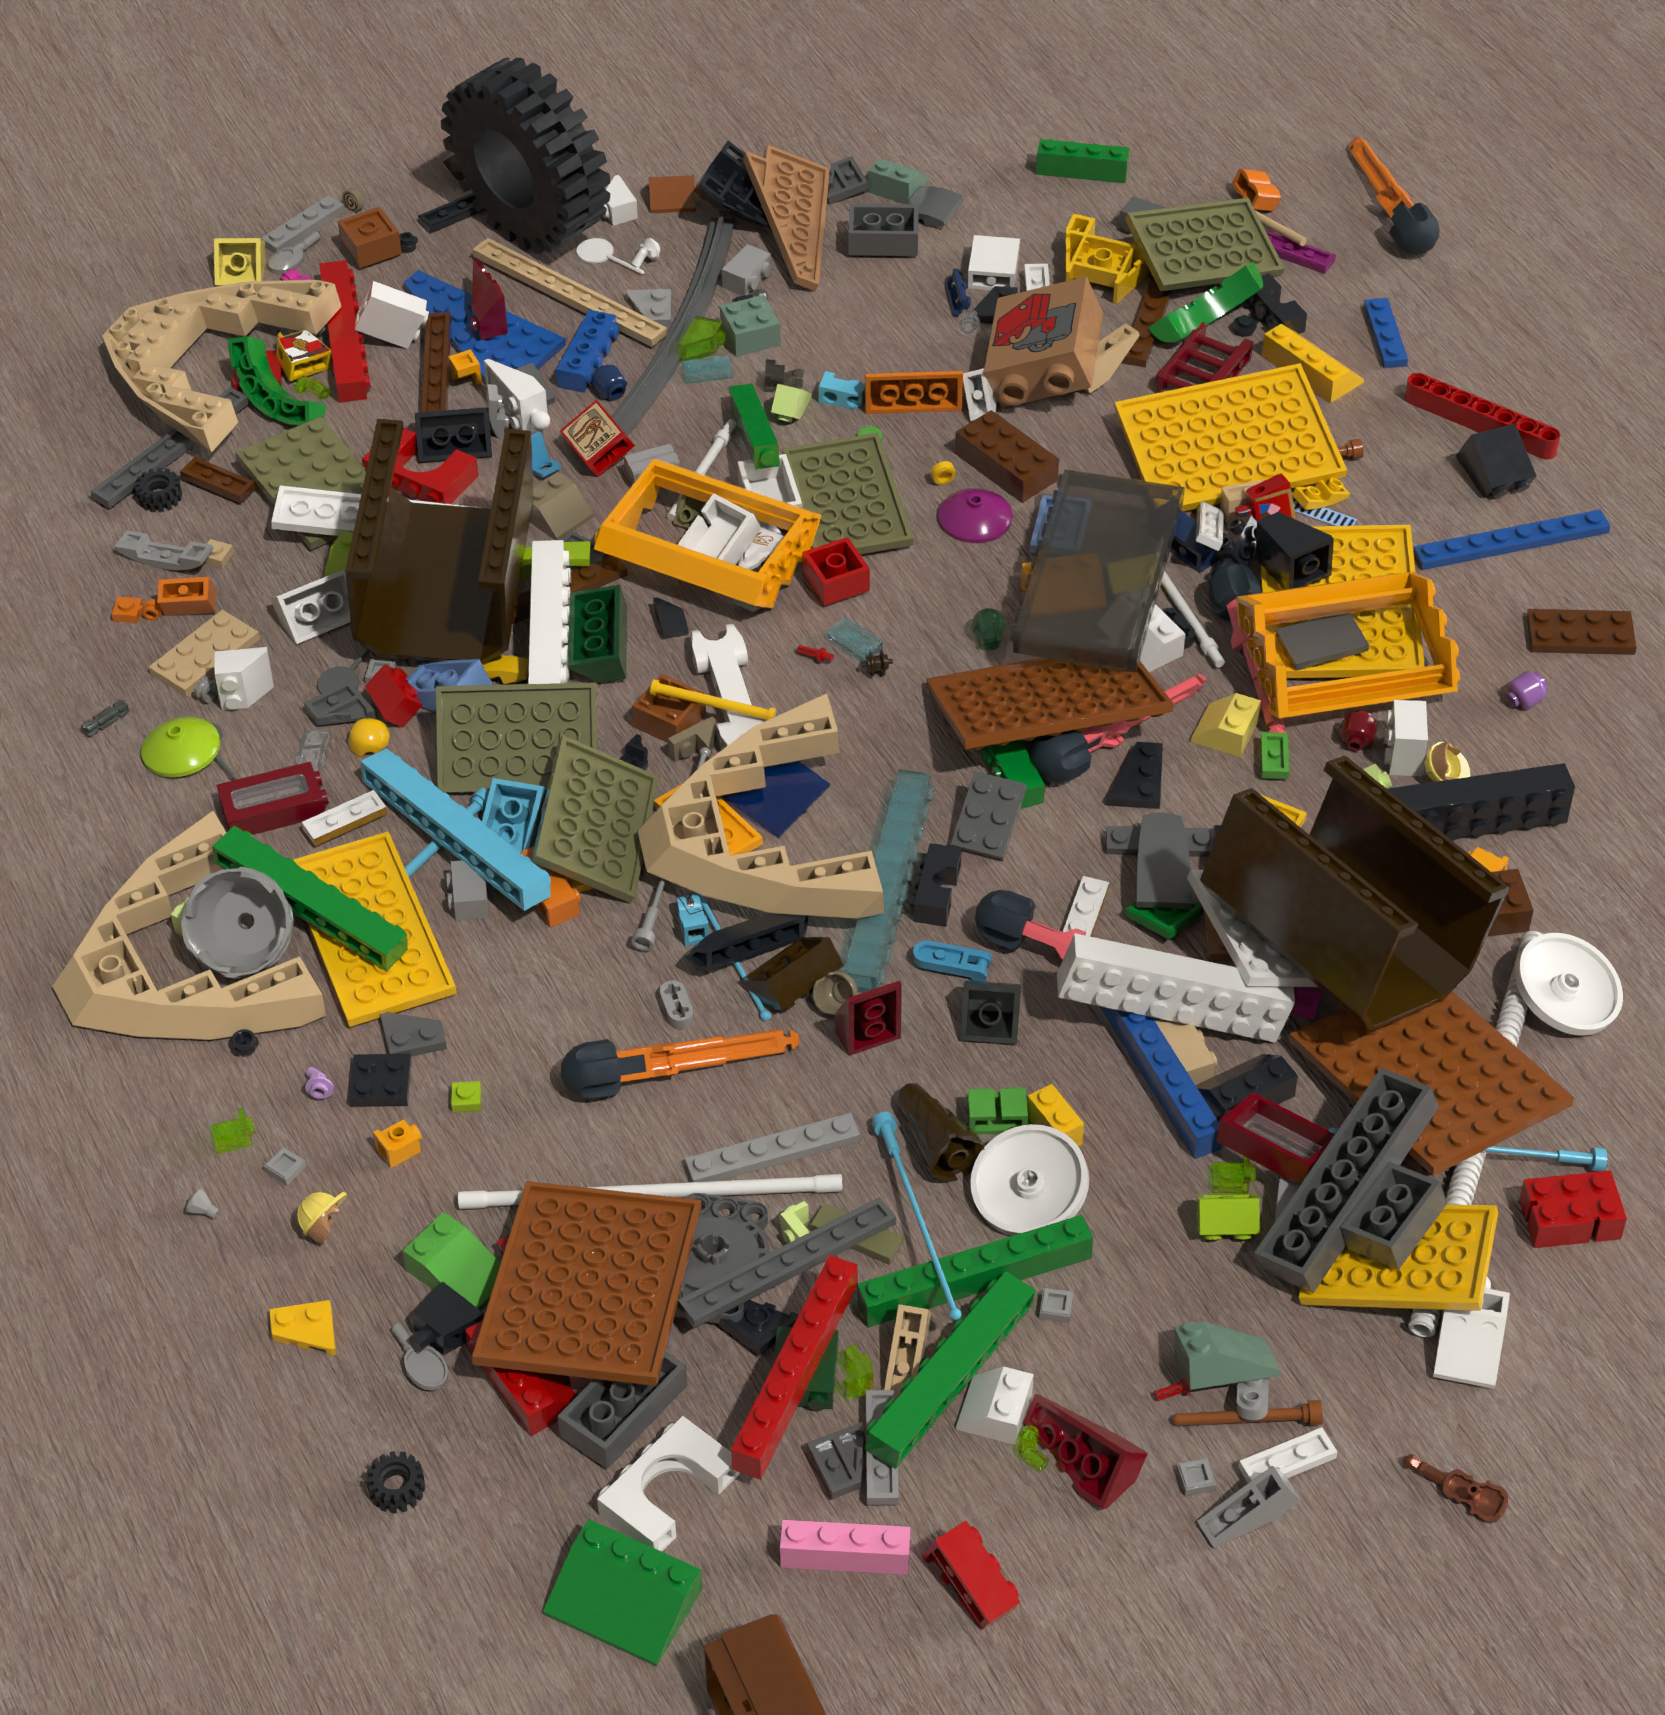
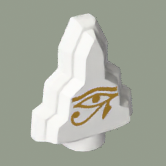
M770 524L761 527L739 559L738 566L753 570L762 562H766L784 538L780 530Z

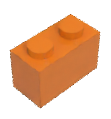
M209 577L158 580L157 603L165 616L215 613L216 588Z

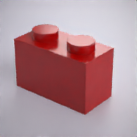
M384 664L365 685V688L384 719L404 727L423 704L417 697V690L407 681V674L399 667L394 669Z

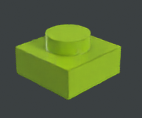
M481 1081L452 1082V1112L481 1111Z

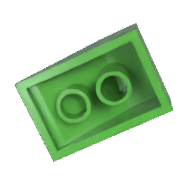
M442 1212L403 1249L406 1271L432 1290H435L440 1283L444 1282L479 1310L489 1302L501 1262L464 1225L445 1212Z

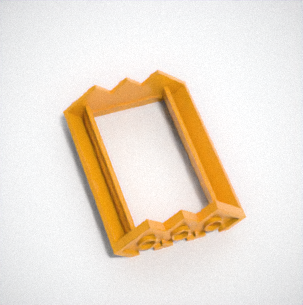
M653 459L596 532L594 549L754 606L774 608L781 584H791L797 562H802V552L811 549L822 515L662 460ZM662 487L706 503L715 493L754 514L758 521L788 530V532L757 573L636 531L643 508L653 510L659 488Z
M1411 571L1236 597L1238 623L1241 631L1244 630L1246 636L1249 637V640L1246 641V646L1251 661L1255 660L1257 667L1260 669V671L1256 672L1260 687L1271 700L1272 704H1267L1270 714L1277 718H1285L1394 700L1457 692L1460 673L1456 666V658L1459 655V649L1454 639L1445 636L1444 627L1447 626V617L1444 610L1433 605V597H1435L1436 590L1432 579ZM1408 604L1412 605L1432 657L1433 666L1287 687L1286 665L1276 660L1275 634L1267 631L1265 625Z

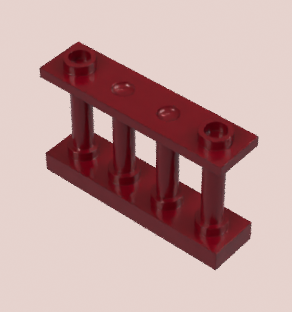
M1202 322L1196 330H1192L1189 339L1163 370L1160 369L1155 377V383H1157L1156 393L1163 392L1168 385L1176 389L1194 386L1175 378L1179 372L1207 383L1237 377L1252 358L1253 341L1245 338L1239 346L1232 347L1207 337V323ZM1203 345L1230 357L1223 361L1197 350ZM1190 359H1194L1219 370L1217 373L1211 374L1186 363Z

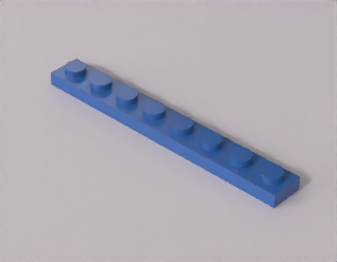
M1600 509L1417 545L1413 547V554L1421 570L1607 534L1610 531V524Z

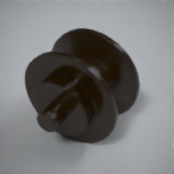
M880 650L879 655L875 656L869 651L866 662H861L862 667H867V671L871 672L872 677H874L876 671H881L883 675H886V670L889 669V664H893V659H888L887 654H884L883 650Z

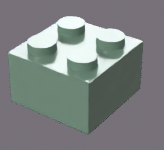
M764 295L720 306V328L735 356L781 346L780 322Z

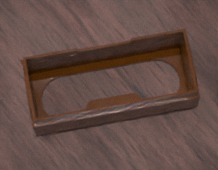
M768 1615L722 1633L721 1639L703 1645L706 1689L718 1715H827L780 1615ZM725 1697L727 1698L730 1704L729 1708L724 1700Z

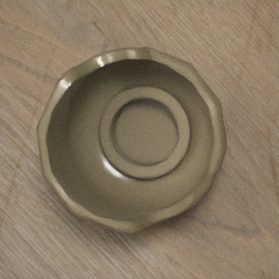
M829 972L815 982L812 997L815 1006L820 1011L835 1015L846 998L858 995V987L855 980L846 972Z

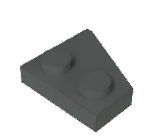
M390 1012L380 1014L389 1054H411L412 1057L447 1049L441 1020Z

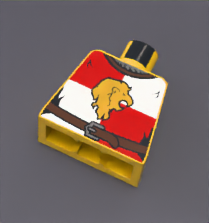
M286 328L278 334L276 358L289 381L328 370L330 367L331 350L307 330L292 333Z

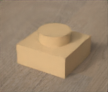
M210 539L207 544L212 545L214 549L203 563L224 568L234 553L233 545Z

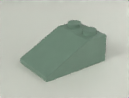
M1191 1321L1184 1325L1174 1326L1175 1358L1190 1390L1281 1376V1370L1264 1338L1204 1321Z

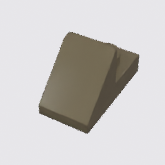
M711 716L668 738L669 757L674 762L691 756L695 752L700 754L701 748L707 747L710 750V755L705 761L711 759L716 740L715 718Z

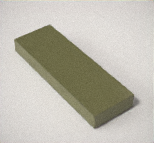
M824 1203L811 1223V1231L847 1214V1212ZM885 1229L851 1248L890 1265L901 1248L904 1237Z

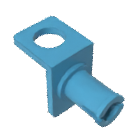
M536 432L532 434L533 473L540 477H545L560 469L561 463L548 457L542 433ZM547 465H550V466H551V467L548 468V469H544V470H541V469H540V468H542V467H544V466H547Z

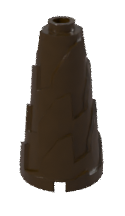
M918 1083L904 1085L900 1090L898 1100L909 1123L910 1131L916 1139L918 1148L930 1171L938 1180L945 1182L959 1180L956 1174L960 1172L967 1176L972 1172L980 1152L985 1150L981 1145L983 1143L981 1139L948 1108L945 1109Z

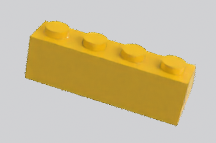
M1283 324L1264 334L1262 356L1279 368L1301 363L1313 392L1330 404L1364 383V378Z

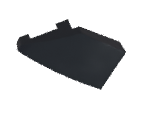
M658 597L653 598L656 617L660 623L663 639L688 635L689 630L683 609Z

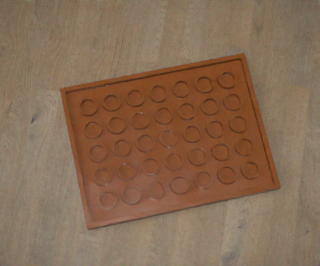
M1126 643L926 679L927 689L965 749L979 750L984 746L993 744L1006 745L1010 741L1015 740L1029 741L1043 735L1057 736L1064 731H1084L1088 727L1097 725L1105 727L1119 721L1133 722L1141 717H1160L1165 713L1173 712L1172 700Z
M1453 991L1444 1000L1373 1031L1362 1026L1349 1012L1340 1009L1290 1033L1289 1042L1355 1104L1380 1068L1431 1087L1439 1108L1408 1153L1432 1176L1573 1106L1574 1097Z
M526 1181L472 1355L473 1365L657 1386L701 1212V1200Z

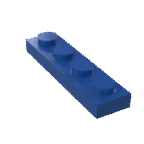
M1388 298L1364 300V310L1383 368L1407 367L1408 357Z

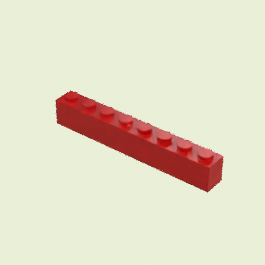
M347 260L319 263L321 281L335 284L342 306L327 322L339 403L368 399L366 389H371L369 374L364 375L369 373L367 359H362L366 358L365 345L359 344L364 343L363 333L354 330L357 315L355 313L358 312L359 306L355 284H350L355 283L353 269H348Z
M829 1255L731 1448L732 1470L760 1480L762 1479L857 1288L858 1264Z

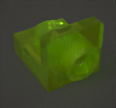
M243 1107L238 1108V1119L211 1125L218 1154L252 1146L250 1134L255 1133L251 1116H245Z
M1243 1156L1242 1163L1213 1162V1193L1248 1194L1250 1182H1255L1256 1166L1250 1165V1159Z

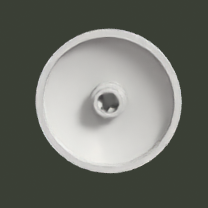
M1547 933L1532 939L1520 952L1515 964V980L1518 990L1531 1011L1551 1027L1568 1034L1591 1035L1604 1030L1618 1016L1623 1002V991L1618 974L1608 959L1588 942L1569 934Z
M1023 1125L1009 1129L993 1138L984 1147L985 1150L980 1152L974 1163L971 1173V1192L976 1207L988 1224L1006 1235L1014 1236L1072 1218L1081 1209L1087 1196L1089 1172L1080 1148L1069 1136L1052 1127Z

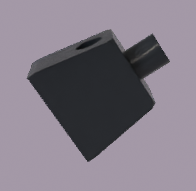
M442 1282L415 1310L413 1314L415 1333L409 1337V1343L417 1352H421L431 1345L441 1354H447L467 1343L465 1329L484 1320V1313L446 1283Z

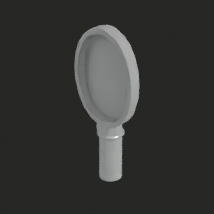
M315 231L302 241H299L297 245L285 247L275 252L268 260L269 270L272 273L283 274L289 269H296L304 260V250H307L308 247L320 240V234Z
M395 1324L392 1327V1331L404 1347V1351H406L404 1366L408 1377L414 1384L425 1390L431 1391L442 1388L448 1379V1367L442 1355L429 1346L421 1352L415 1351L409 1343V1337L411 1336L403 1324Z

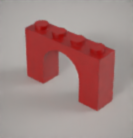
M403 428L392 488L420 501L452 504L479 476L477 458L456 449L436 469L426 472L407 470L403 466L418 452L417 436L415 432ZM370 451L362 458V464L365 467L364 471L367 470Z

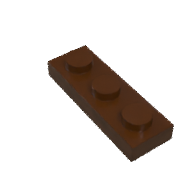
M194 457L180 470L182 479L239 503H242L256 489L254 481L197 457Z

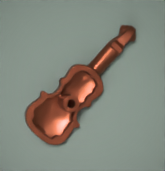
M1413 1454L1403 1458L1405 1468H1413L1420 1475L1442 1485L1444 1496L1455 1500L1458 1504H1467L1471 1508L1470 1513L1472 1516L1475 1515L1486 1523H1494L1504 1515L1508 1506L1507 1491L1498 1485L1492 1484L1490 1480L1480 1484L1474 1481L1472 1475H1467L1460 1469H1454L1449 1474H1446L1426 1462L1417 1460Z

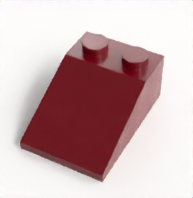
M900 981L846 998L835 1014V1032L849 1056L901 1039L902 984Z

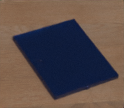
M800 761L764 767L766 783L764 788L721 796L779 839L830 787V783Z

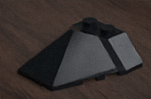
M728 140L706 169L693 191L701 199L731 215L771 229L743 162L745 153Z

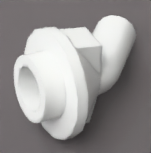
M652 238L645 239L644 243L639 245V251L631 264L639 268L646 257L652 261L657 260L660 253L659 244Z

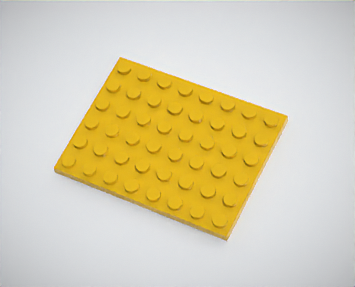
M1301 363L1114 402V410L1154 512L1169 502L1182 511L1197 509L1201 502L1209 505L1221 504V487L1266 480L1280 473L1290 482L1291 488L1315 484L1320 480L1329 481L1330 478L1338 479L1347 476V468Z
M1411 525L1314 527L1334 538L1332 575L1308 586L1411 571L1415 572ZM1260 564L1262 593L1284 590ZM1411 604L1351 613L1369 644V650L1299 670L1294 669L1277 639L1276 629L1317 618L1265 625L1267 631L1275 634L1276 660L1286 665V678L1359 677L1425 667L1421 628L1413 608L1401 610L1402 608L1412 607Z

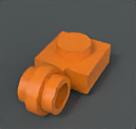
M117 596L111 615L113 622L138 623L140 616H144L148 620H156L162 615L163 611L156 599H149L143 603L142 598Z

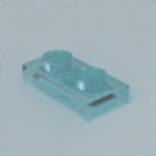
M729 355L682 361L686 384L733 378V369Z
M846 617L828 630L829 639L866 662V657L869 656V651L875 656L883 649V641Z

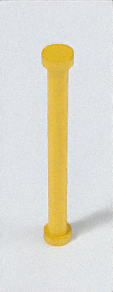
M653 679L650 688V695L656 696V694H661L765 720L774 718L776 715V708L764 709L661 684L659 680Z

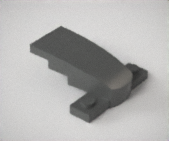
M1164 812L1143 815L1141 826H1107L1106 854L1138 855L1136 867V907L1192 909V886L1187 879L1191 869L1189 856L1209 857L1214 845V828H1184L1181 816Z

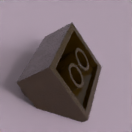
M801 937L739 981L748 992L751 991L768 1010H780L783 1012L792 1008L795 1005L794 1001L799 997H805L813 993L814 984L817 980L823 978L829 972L838 971L844 967V964L830 937Z

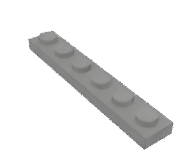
M847 1113L685 1158V1166L692 1182L719 1181L860 1142V1132L852 1113Z

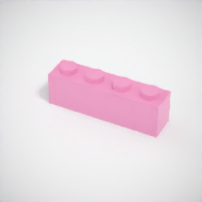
M782 1520L780 1542L781 1568L908 1575L910 1527Z

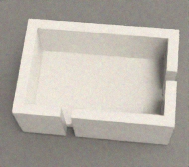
M786 454L779 455L780 466L755 470L752 460L738 462L739 487L802 508V501ZM758 521V523L760 524L761 527H764V526L767 524V523Z
M713 493L701 510L711 526L708 528L703 518L698 515L678 545L736 565L761 529V526L754 514Z

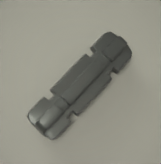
M119 700L113 704V708L109 706L93 716L92 721L89 719L82 723L81 727L84 734L91 737L98 733L97 729L102 730L117 721L118 716L121 718L128 714L129 708L127 703Z

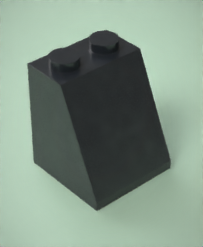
M1516 424L1472 434L1456 454L1457 460L1484 498L1490 496L1498 498L1512 490H1516V492L1524 491L1530 487V484L1536 478V473Z
M1280 512L1257 521L1255 558L1284 590L1306 587L1332 575L1334 538L1331 535Z

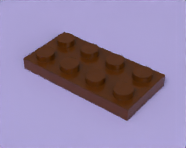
M1528 609L1527 611L1531 652L1635 655L1637 647L1631 611Z

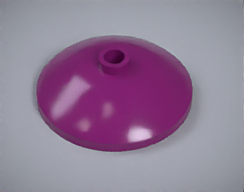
M981 488L963 489L949 495L943 500L938 510V521L942 530L950 537L966 543H986L1000 538L1009 530L1013 518L1011 506L1002 496Z

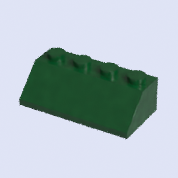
M620 584L571 592L569 669L600 683L626 679L627 604Z

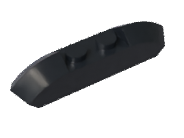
M768 913L717 930L692 947L687 953L686 958L696 970L707 972L793 943L801 937H805L809 916Z

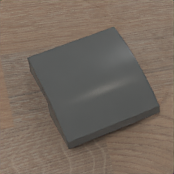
M920 186L906 205H919L918 219H923L925 226H944L964 201L962 195L944 188Z

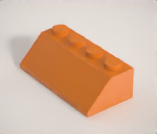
M963 371L865 374L866 414L962 411Z

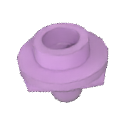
M309 1067L306 1071L307 1077L310 1078L306 1082V1092L317 1099L330 1097L334 1091L333 1083L327 1079L324 1073L314 1067Z

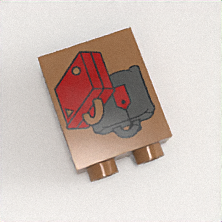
M1087 277L997 299L984 375L1001 408L1091 388L1103 311Z

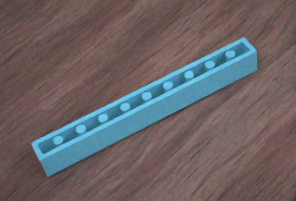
M386 748L360 761L363 783L457 858L463 860L472 870L525 911L551 897V879L545 870L540 869L529 857L521 854L512 844L507 843L494 830L484 825L479 818H475L462 805L452 800L447 793L442 792L430 780L425 779L415 768H411L401 757Z

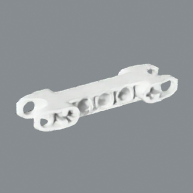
M733 624L725 625L726 635L719 640L705 639L699 630L691 631L693 665L696 673H710L717 697L752 705L739 666L748 665L747 650L743 637ZM721 709L725 722L716 724L720 749L723 750L748 730L767 720Z

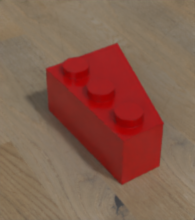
M964 1521L935 1539L922 1557L927 1563L934 1561L943 1572L940 1575V1579L945 1585L949 1583L954 1585L960 1594L958 1601L983 1630L1013 1611L1020 1604L1018 1599L1019 1593L1011 1581H1006L1000 1572L1001 1567L996 1557L991 1553L988 1554L982 1545L983 1540L979 1531L974 1526L970 1527L968 1522Z

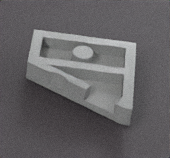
M671 289L626 290V299L628 302L631 301L637 313L665 327H671Z

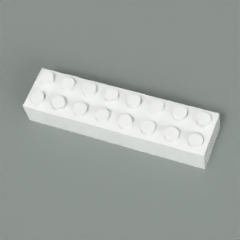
M563 540L532 541L528 684L567 683V680H569V667L565 665L568 662L569 645H565V643L569 641V625L565 624H568L570 606H566V604L570 602L571 591L570 587H566V585L571 583V568H566V566H569V551H564Z
M1076 933L1073 935L1057 973L1059 998L1275 1043L1295 1004L1293 987L1247 986L1237 967Z

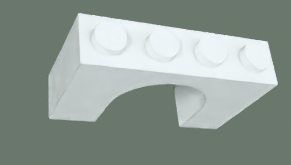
M682 1416L675 1424H669L662 1436L654 1444H649L643 1450L641 1457L633 1465H627L622 1470L620 1477L611 1486L607 1485L602 1489L597 1499L599 1516L622 1534L662 1552L676 1538L675 1521L646 1498L644 1490L648 1483L662 1473L681 1471L694 1476L719 1495L740 1472L732 1470L731 1452Z

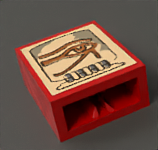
M597 399L560 430V433L597 477L635 446Z

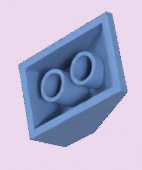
M479 659L422 662L407 678L409 684L417 690V697L423 704L422 707L436 712V686L492 685Z

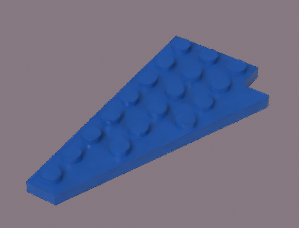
M417 270L403 282L404 290L408 294L427 300L426 311H429V314L450 311L452 317L451 345L458 353L471 349L480 363L481 380L485 385L484 360L486 359L513 369L533 362L537 370H539L566 346L564 337L506 311L508 334L481 340L477 331L473 332L470 325V318L473 317L471 294L420 270Z

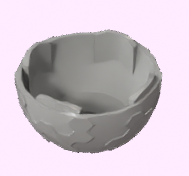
M239 867L208 874L194 885L195 887L185 905L181 927L187 949L195 955L203 966L222 974L224 977L241 978L242 976L266 970L280 959L288 947L292 936L293 913L283 890L275 880L255 869ZM244 913H250L254 917V924L249 929L244 928L240 922L241 916Z

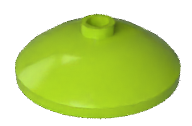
M189 716L177 717L159 724L146 736L142 743L141 756L145 766L157 775L163 777L187 776L200 771L214 760L220 749V737L214 725L207 720Z

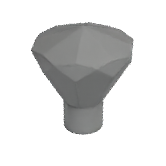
M203 1188L198 1189L189 1197L186 1207V1213L206 1214L212 1219L220 1211L219 1208L211 1204Z

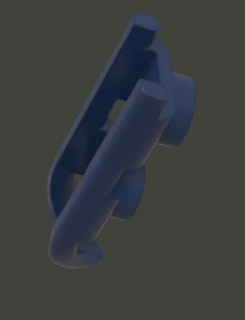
M957 268L953 269L952 275L946 282V291L954 317H959V314L963 310H968L971 304L970 296L966 295L967 283L961 277L963 272Z

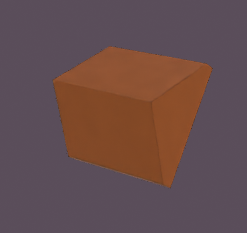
M694 175L649 177L650 213L696 211L695 192L693 191L695 188Z

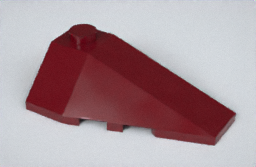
M474 259L472 277L473 317L470 318V325L472 331H477L480 339L484 340L508 334L505 297L497 281L492 280L491 274L486 273L485 267L478 259Z
M1039 1394L1034 1395L1023 1421L1042 1447L1048 1449L1058 1462L1056 1465L1062 1472H1066L1072 1479L1077 1492L1102 1509H1107L1136 1482L1148 1454L1125 1438Z

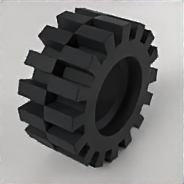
M157 468V471L154 472L153 469H149L148 474L143 472L141 473L142 477H137V482H135L136 495L139 505L144 507V510L148 511L151 508V512H156V509L164 512V508H167L169 511L172 509V505L176 507L178 501H181L182 490L180 480L174 471L170 473V469L166 468L165 471H162V468Z
M395 1451L390 1452L389 1458H386L384 1454L380 1455V1463L374 1460L371 1463L372 1469L368 1468L367 1470L368 1477H366V1482L373 1504L376 1507L380 1505L381 1510L384 1512L390 1507L391 1513H397V1508L400 1507L402 1513L408 1511V1504L414 1508L417 1505L416 1499L421 1501L423 1498L422 1492H425V1480L420 1462H416L415 1457L411 1454L407 1458L406 1452L400 1451L399 1457H396ZM395 1475H402L408 1479L407 1484L399 1489H388L384 1486L385 1480Z

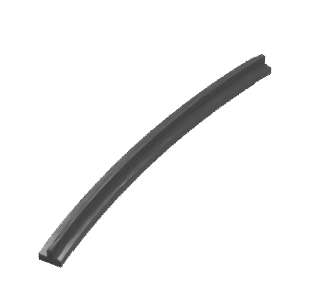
M720 211L719 218H711L705 246L695 276L668 334L642 376L611 415L627 436L641 421L671 379L707 313L718 286L722 268L726 262L734 230V219L725 218V211Z

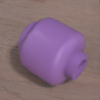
M1525 671L1508 683L1509 693L1507 698L1514 707L1519 706L1524 710H1528L1545 699L1548 687L1539 673Z

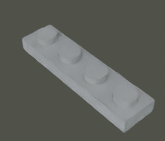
M330 195L326 196L261 237L265 241V248L275 253L282 248L294 245L344 213V204Z
M866 1390V1429L874 1419L879 1420L883 1416V1410L890 1399H897V1390ZM866 1450L867 1505H899L898 1467L897 1469L893 1468Z

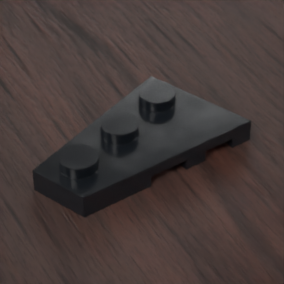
M1135 743L1107 797L1106 806L1160 809L1163 743Z
M748 1300L743 1303L744 1314L740 1321L735 1323L731 1319L721 1318L718 1325L760 1356L776 1343L777 1326L793 1327L799 1314L791 1312L788 1315L777 1311L776 1306L768 1302L762 1305ZM738 1306L724 1313L733 1314L738 1311Z

